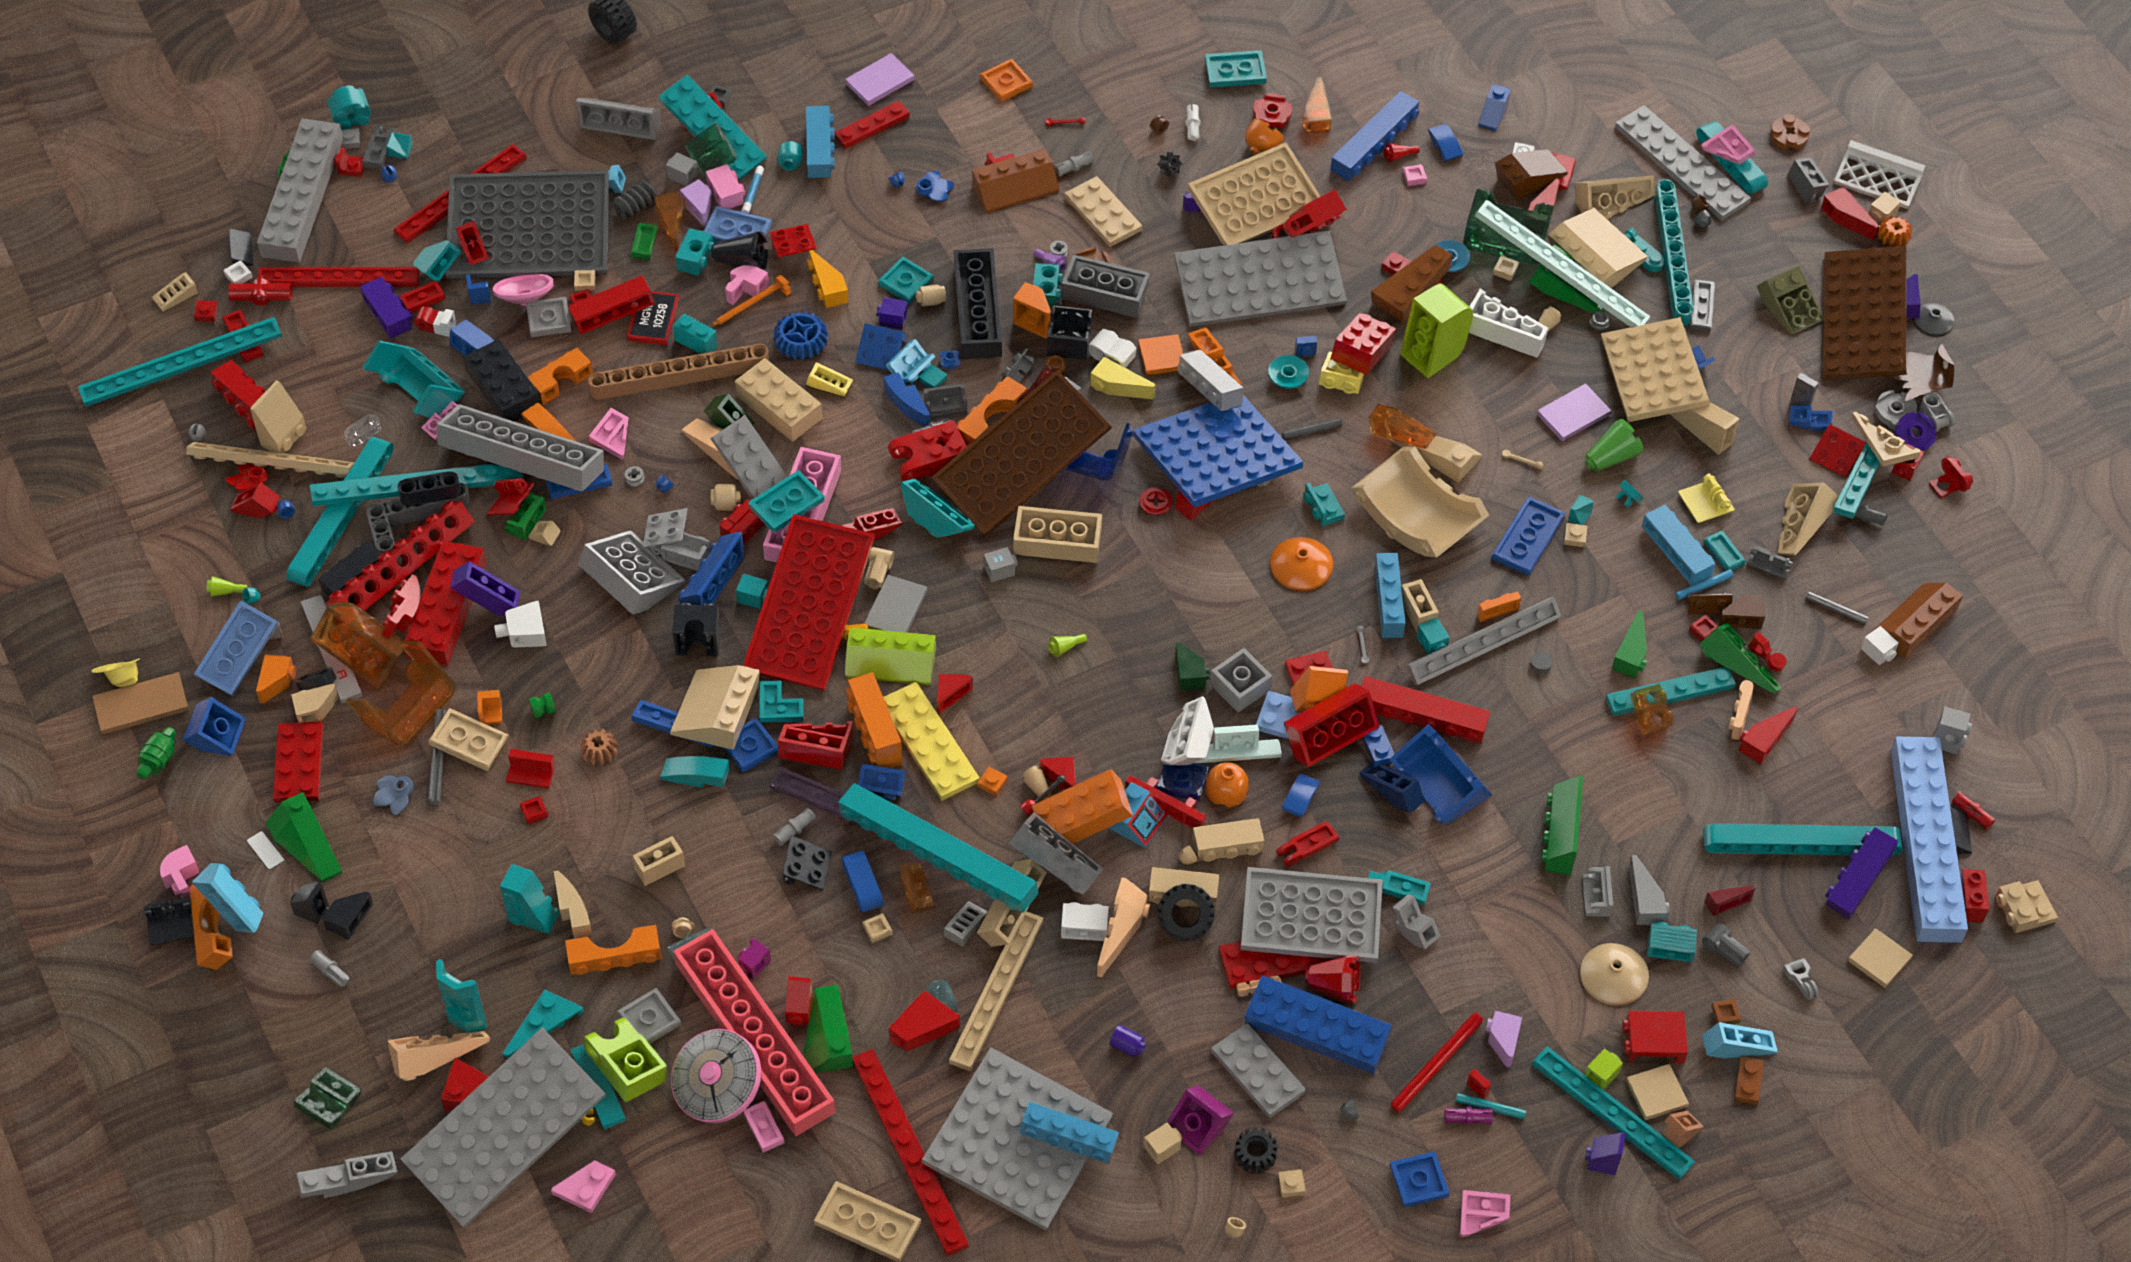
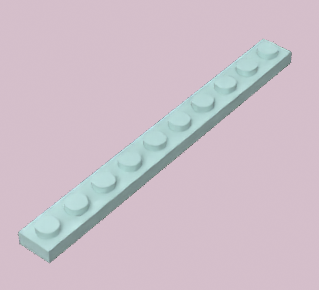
M1488 200L1484 202L1476 213L1475 217L1628 326L1645 325L1650 316Z

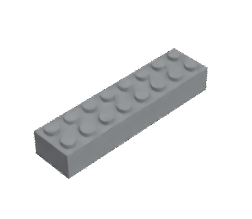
M301 119L257 241L261 257L300 263L334 168V157L339 153L344 139L340 124Z
M460 404L437 423V442L440 446L583 492L604 471V453L601 449Z

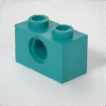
M689 228L675 256L678 271L700 275L702 269H705L707 266L711 247L715 244L712 241L711 233Z

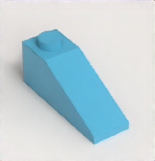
M1718 1022L1702 1035L1707 1056L1726 1059L1740 1056L1769 1055L1778 1052L1772 1031Z

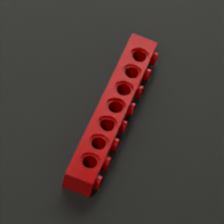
M452 500L446 502L441 507L442 510L439 513H434L427 517L424 525L412 529L409 537L397 541L394 544V549L381 554L378 557L379 561L374 565L366 566L359 577H353L347 581L344 589L332 593L329 596L330 600L325 605L338 623L349 624L439 551L442 541L451 542L475 521L463 503ZM446 518L449 519V526H448V527L445 526V519H446ZM430 530H432L434 533V537L432 540H430L429 538ZM414 543L418 545L416 553L413 551ZM399 555L402 558V563L400 566L397 563V558ZM383 568L386 570L384 579L381 577V570ZM367 581L370 583L368 591L365 590V583ZM351 594L354 597V602L352 604H350L348 600Z

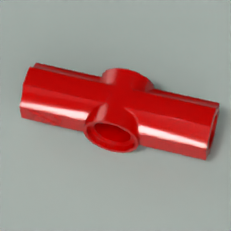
M256 279L253 283H231L228 287L230 301H251L253 304L260 306L266 305L269 301H291L293 297L291 283H270L265 279Z

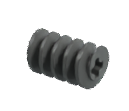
M641 181L639 185L628 189L626 193H621L620 197H615L613 204L619 217L627 220L626 214L629 217H633V211L635 213L640 212L639 206L642 209H646L645 202L648 205H652V199L657 202L659 198L649 183Z

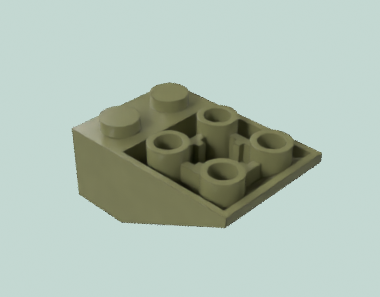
M1800 266L1776 275L1756 286L1764 304L1791 335L1824 320V316Z

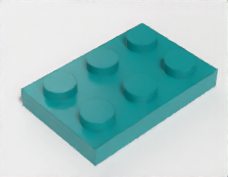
M1262 50L1205 54L1210 88L1267 84Z
M798 470L749 501L748 506L775 534L790 524L793 514L803 516L823 503L825 496Z

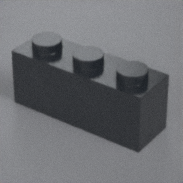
M366 540L318 578L321 590L327 596H330L337 590L341 591L346 587L347 581L353 577H359L362 574V570L366 566L374 565L379 561L378 557L383 553Z

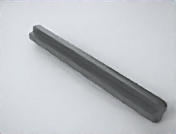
M437 709L435 711L434 731L446 714V710ZM433 746L428 804L438 806L441 797L444 751Z

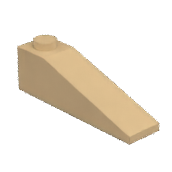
M1654 175L1575 183V200L1580 211L1584 213L1595 208L1607 220L1617 213H1622L1627 208L1655 195Z
M1824 482L1792 485L1785 501L1787 512L1782 520L1785 526L1784 531L1780 534L1778 548L1780 556L1796 555L1831 515L1839 496Z

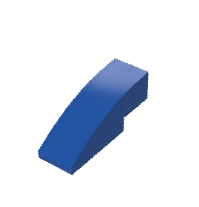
M899 372L883 377L884 391L894 405L914 422L923 427L928 426L930 413L915 385L906 387Z

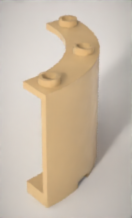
M1415 446L1402 447L1351 488L1355 493L1356 501L1362 504L1369 515L1385 530L1388 537L1396 539L1414 552L1437 558L1486 519L1489 514L1480 498L1470 497L1462 493L1457 495L1452 492V487L1440 477L1436 480L1429 472L1431 468L1424 461Z

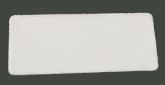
M262 831L247 840L268 869L284 861L283 857Z

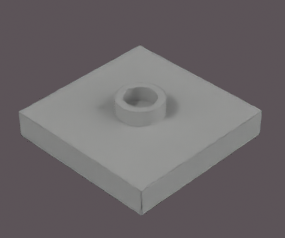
M566 297L526 303L531 338L571 332Z
M657 988L617 1011L618 1016L626 1018L637 1033L642 1034L649 1044L681 1025L680 1019Z

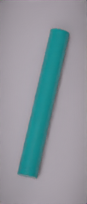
M1457 1094V1103L1480 1109H1492L1496 1113L1525 1119L1526 1110Z

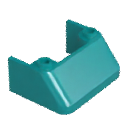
M378 340L362 367L364 370L377 372L381 375L380 379L388 384H391V382L399 384L418 401L412 412L427 418H431L434 413L439 415L452 401L456 403L465 393L462 387L427 357L411 347Z

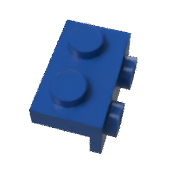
M862 764L857 785L872 793L881 794L883 799L895 800L896 797L902 798L906 771Z

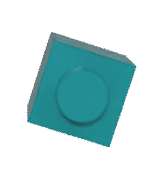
M743 574L736 589L737 603L761 609L768 590L767 580Z

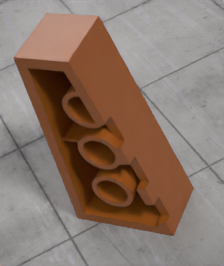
M1435 244L1371 291V303L1404 323L1409 318L1413 299L1437 285L1452 267V254Z

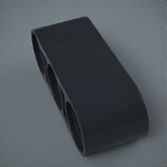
M452 471L406 478L401 480L397 486L400 501L405 506L454 499L461 494L459 477Z

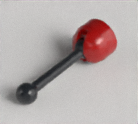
M1059 775L1057 781L1036 800H1026L1019 807L1030 817L1034 813L1032 805L1042 801L1059 784H1063L1066 780L1065 777Z

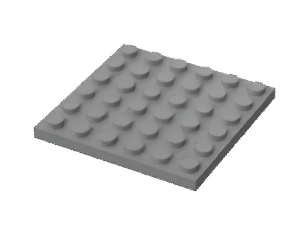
M990 1047L923 1157L922 1163L1047 1231L1089 1157L1020 1134L1022 1120L1029 1101L1105 1128L1112 1119L1113 1113Z

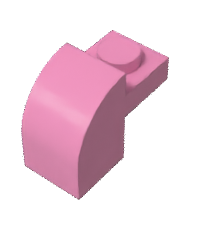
M750 265L733 269L730 272L731 282L725 287L726 301L734 305L744 292L755 296L769 286L768 272Z
M185 845L164 858L160 867V874L166 889L171 887L176 896L180 894L181 897L189 898L190 891L185 880L200 872L189 848Z

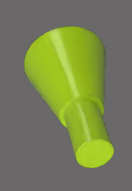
M212 576V580H207V593H211V597L232 594L233 592L243 593V589L247 587V585L233 584Z
M1086 634L1074 637L1052 636L1048 642L1049 652L1054 654L1055 657H1059L1075 645L1087 642Z

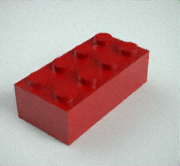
M1356 683L1284 722L1294 759L1306 767L1314 765L1379 728L1370 692Z

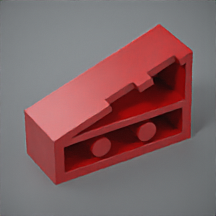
M846 721V724L833 725V722H826V725L812 726V723L784 724L778 739V758L843 770L853 741V721Z
M454 1058L441 1097L444 1111L451 1113L489 1076Z

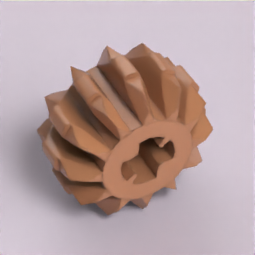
M594 728L593 734L586 732L585 738L581 739L580 753L586 762L591 761L593 766L597 762H600L603 766L604 761L611 762L612 756L617 754V741L611 732L606 734L604 728L601 732H597Z

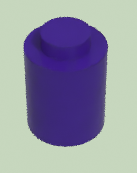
M1118 1025L1110 1039L1109 1045L1135 1058L1138 1054H1143L1147 1043L1144 1042V1036L1122 1025Z

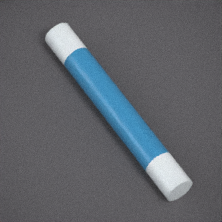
M762 166L756 167L741 211L743 213L749 214L764 171Z

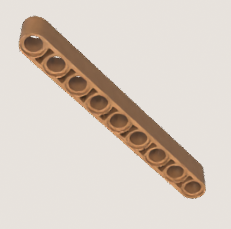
M754 344L596 372L588 378L590 395L594 399H606L746 373L764 358L769 361L767 346Z

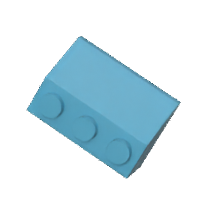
M210 863L192 883L235 931L255 933L263 916V912L259 908L260 904L256 899L251 896L249 897L245 893V887L241 882L234 880L230 876L231 871L227 866Z

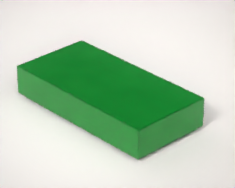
M638 223L631 250V258L651 260L659 230L658 225Z

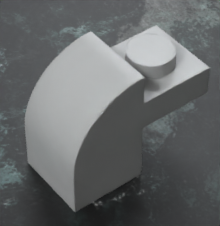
M1408 894L1393 907L1398 919L1394 922L1397 929L1413 945L1426 949L1441 936L1434 919L1421 914L1414 896Z

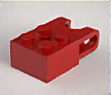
M1336 189L1305 204L1289 215V219L1272 230V239L1280 238L1279 231L1282 229L1291 238L1306 233H1316L1323 227L1326 228L1342 218L1341 213L1347 209Z
M952 420L895 438L889 442L888 451L895 459H910L901 465L899 471L902 480L907 481L927 476L931 478L967 446L955 421Z

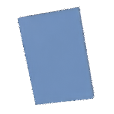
M715 206L704 232L712 234L713 242L754 232H763L767 236L772 225V219Z

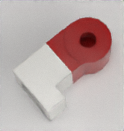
M421 307L414 320V324L421 330L450 337V329L456 325L454 310L446 309L445 312L433 310L430 307Z

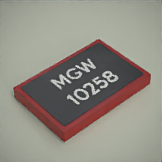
M651 291L655 304L633 313L627 340L668 345L680 299L679 294Z

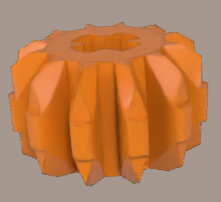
M1891 215L1889 219L1884 218L1878 228V240H1881L1883 245L1888 244L1890 247L1906 246L1912 236V225L1907 224V219L1901 220L1900 216L1894 218Z

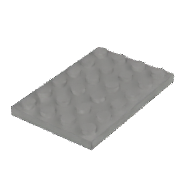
M1247 867L1241 950L1330 959L1347 955H1358L1359 960L1357 961L1377 963L1383 880Z

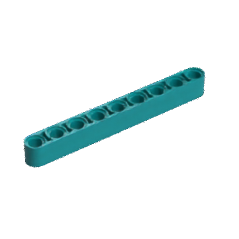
M1664 179L1657 184L1654 200L1662 254L1665 258L1664 268L1672 319L1681 317L1683 326L1687 327L1690 324L1693 313V301L1676 189L1672 181Z
M371 437L343 481L378 477L393 453V443ZM363 501L329 504L288 567L286 573L288 581L305 587L311 585Z
M1709 824L1703 828L1704 847L1706 852L1852 855L1855 849L1859 851L1862 847L1861 840L1867 831L1871 833L1874 827L1898 840L1897 848L1892 856L1898 855L1903 851L1900 829L1890 826Z

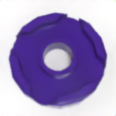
M1911 412L1898 420L1895 426V436L1905 441L1904 445L1906 443L1925 451L1933 445L1936 439V428L1932 420L1925 414ZM1912 428H1917L1919 430V437H1916L1912 434Z

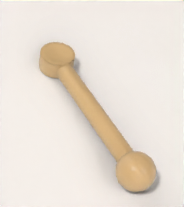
M1509 450L1502 452V457L1505 459L1512 458L1533 465L1537 469L1543 468L1541 461L1534 462L1513 455Z

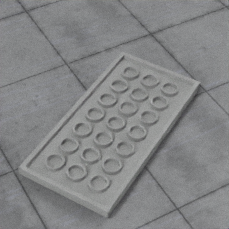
M1330 231L1302 234L1295 238L1288 236L1174 253L1189 327L1346 305L1347 302Z
M542 1027L407 1152L401 1160L465 1228L595 1107L606 1094Z

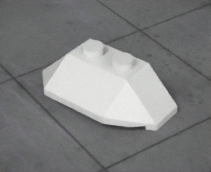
M1203 696L1186 703L1183 707L1184 711L1177 717L1171 727L1161 758L1164 764L1189 765L1206 758L1214 726Z

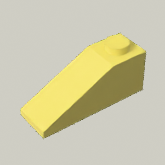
M1105 357L1091 372L1090 386L1107 395L1152 400L1155 397L1154 383Z

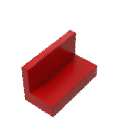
M510 749L508 754L510 767L506 782L549 789L556 767L554 756Z

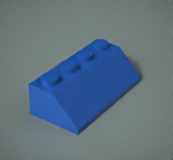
M741 532L721 536L718 542L712 545L710 554L701 561L699 570L691 576L687 588L680 592L678 598L680 605L682 603H690L692 605L710 603L714 605L745 558Z

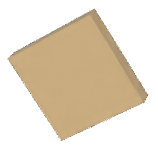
M1875 928L1849 957L1848 961L1886 988L1911 960L1913 955Z
M1670 1064L1629 1076L1626 1079L1645 1121L1687 1108L1689 1105Z

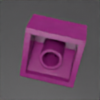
M1197 1085L1186 1089L1167 1122L1172 1129L1176 1128L1179 1131L1183 1143L1201 1155L1223 1132L1234 1113Z

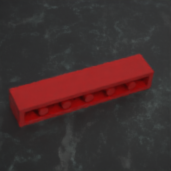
M1364 676L1361 687L1370 692L1376 714L1424 728L1429 724L1435 731L1445 733L1448 736H1456L1469 742L1482 744L1491 711Z

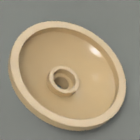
M1606 943L1594 947L1585 955L1580 967V978L1584 988L1593 998L1608 1005L1619 1006L1632 1003L1642 996L1648 985L1649 972L1645 961L1636 951L1625 945Z

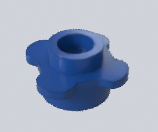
M941 351V366L949 370L958 367L961 364L958 358L960 355L959 351Z

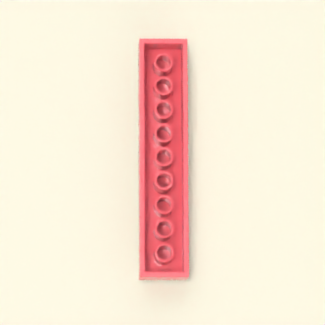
M711 929L674 950L676 966L719 1028L739 1034L748 1040L756 1050L761 1065L759 1085L795 1137L835 1114L834 1099L715 931Z

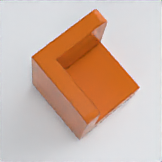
M500 691L477 692L479 721L486 725L501 724L502 700Z

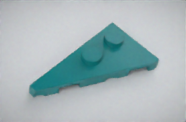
M544 990L502 1053L503 1058H510L542 1027L548 1034H551L553 1030L564 1026V1022L576 1014L580 1016L584 1012L583 1007Z

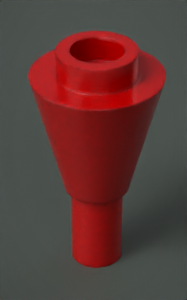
M1387 143L1383 154L1388 162H1393L1408 154H1417L1420 149L1419 146L1407 147Z

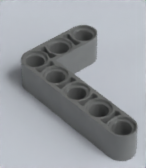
M460 482L461 494L454 499L405 506L401 503L400 497L369 505L366 513L375 547L381 553L390 552L395 548L391 531L392 527L423 520L434 513L437 514L448 501H461L465 508H467L471 503L467 485Z

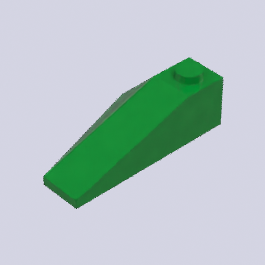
M1555 244L1552 246L1573 262L1575 261L1568 253ZM1541 263L1528 281L1543 293L1593 314L1596 312H1607L1606 309Z
M1729 623L1717 627L1699 644L1703 648L1702 652L1706 657L1712 658L1714 661L1773 694L1782 689L1765 667H1759L1758 657L1744 648L1747 643Z
M302 792L282 801L265 822L274 841L279 846L281 845L293 858L295 857L321 882L342 874L343 872L304 793Z

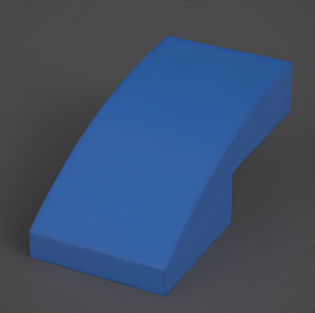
M1447 124L1428 129L1434 147L1439 148L1444 162L1463 156L1464 153Z
M1791 405L1789 424L1803 429L1825 432L1828 425L1833 424V411H1812L1811 405Z
M1300 773L1289 791L1281 810L1302 818L1310 805L1312 797L1319 788L1320 781Z

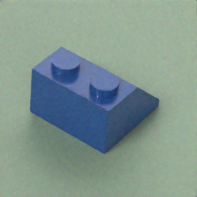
M209 697L196 704L183 741L200 751L231 756L236 748L246 718L216 699Z

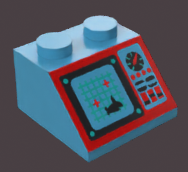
M1131 782L1125 793L1133 816L1108 828L1146 848L1169 814L1151 792Z

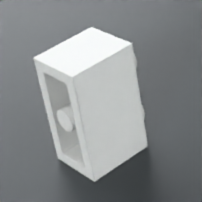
M1076 902L1063 903L1061 938L1104 941L1105 937H1107L1109 906L1101 904L1081 905Z

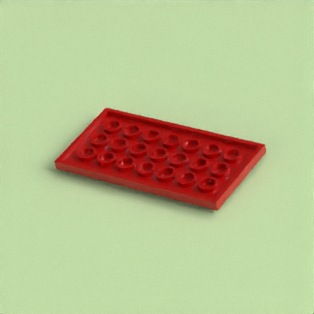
M792 515L743 663L744 667L759 670V675L826 691L875 539L873 533L800 515Z

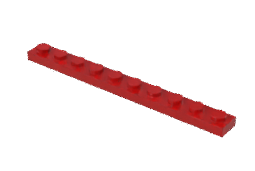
M874 1049L853 1056V1065L946 1256L968 1248L969 1243L932 1168L922 1163L925 1153Z

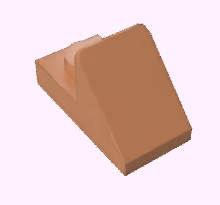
M1683 1111L1668 1116L1664 1121L1668 1126L1663 1131V1135L1677 1148H1681L1699 1133L1704 1126L1688 1111Z

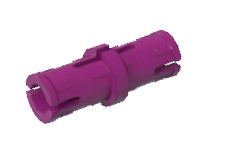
M1466 1107V1109L1445 1108L1444 1121L1445 1123H1466V1125H1471V1123L1492 1124L1493 1110L1472 1109L1471 1107Z

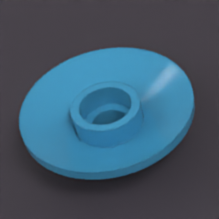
M1444 240L1436 244L1452 254V267L1448 272L1460 271L1468 265L1470 253L1462 243Z

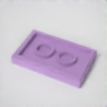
M890 53L845 79V83L869 106L915 79L914 74Z
M1586 383L1537 411L1540 419L1562 442L1611 414V409Z

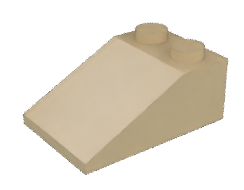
M277 380L250 408L261 447L271 452L285 453L307 429L303 415L282 384Z

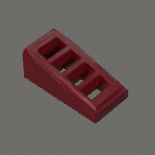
M1749 885L1709 891L1705 898V905L1711 914L1716 916L1752 901L1755 887Z

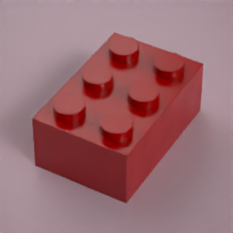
M1359 313L1335 339L1330 359L1367 375L1391 348L1396 328L1388 323L1373 319L1367 314Z

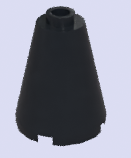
M754 232L715 242L714 246L711 247V257L714 258L715 262L735 267L750 265L765 269L768 262V249L764 248V243H767V238L763 232Z

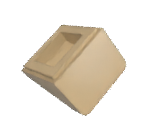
M537 521L528 538L552 546L560 534V529L553 521Z

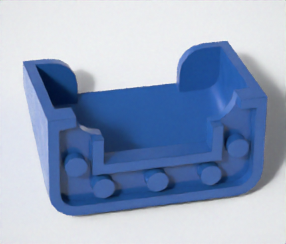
M1429 724L1389 759L1394 764L1391 767L1392 769L1419 781L1425 800L1435 811L1432 815L1440 824L1443 822L1446 824L1451 823L1492 796V793Z

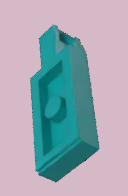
M1390 870L1387 872L1382 871L1381 874L1370 871L1367 877L1383 880L1382 893L1400 899L1409 894L1415 897L1417 904L1423 906L1425 905L1431 885L1430 882Z

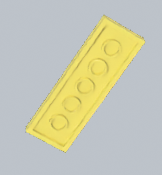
M917 682L883 697L899 737L941 801L977 784L980 777Z

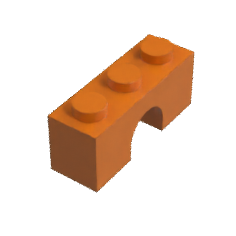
M575 348L557 360L550 362L537 372H533L528 376V379L539 392L540 402L544 405L560 395L558 380L567 378L578 385L593 374L592 363L578 348Z

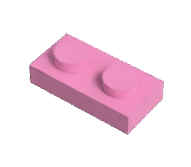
M765 1101L743 1111L762 1152L784 1144V1138Z

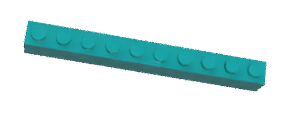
M855 783L838 802L841 815L846 820L855 821L863 829L877 833L881 839H888L895 843L901 850L906 849L918 859L930 862L936 869L945 870L953 878L961 879L967 882L973 889L985 892L991 899H998L1005 903L1011 910H1018L1024 913L1039 894L1037 881Z

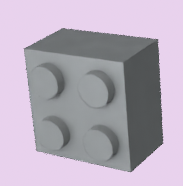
M1243 648L1211 670L1210 685L1239 713L1271 690L1272 675Z

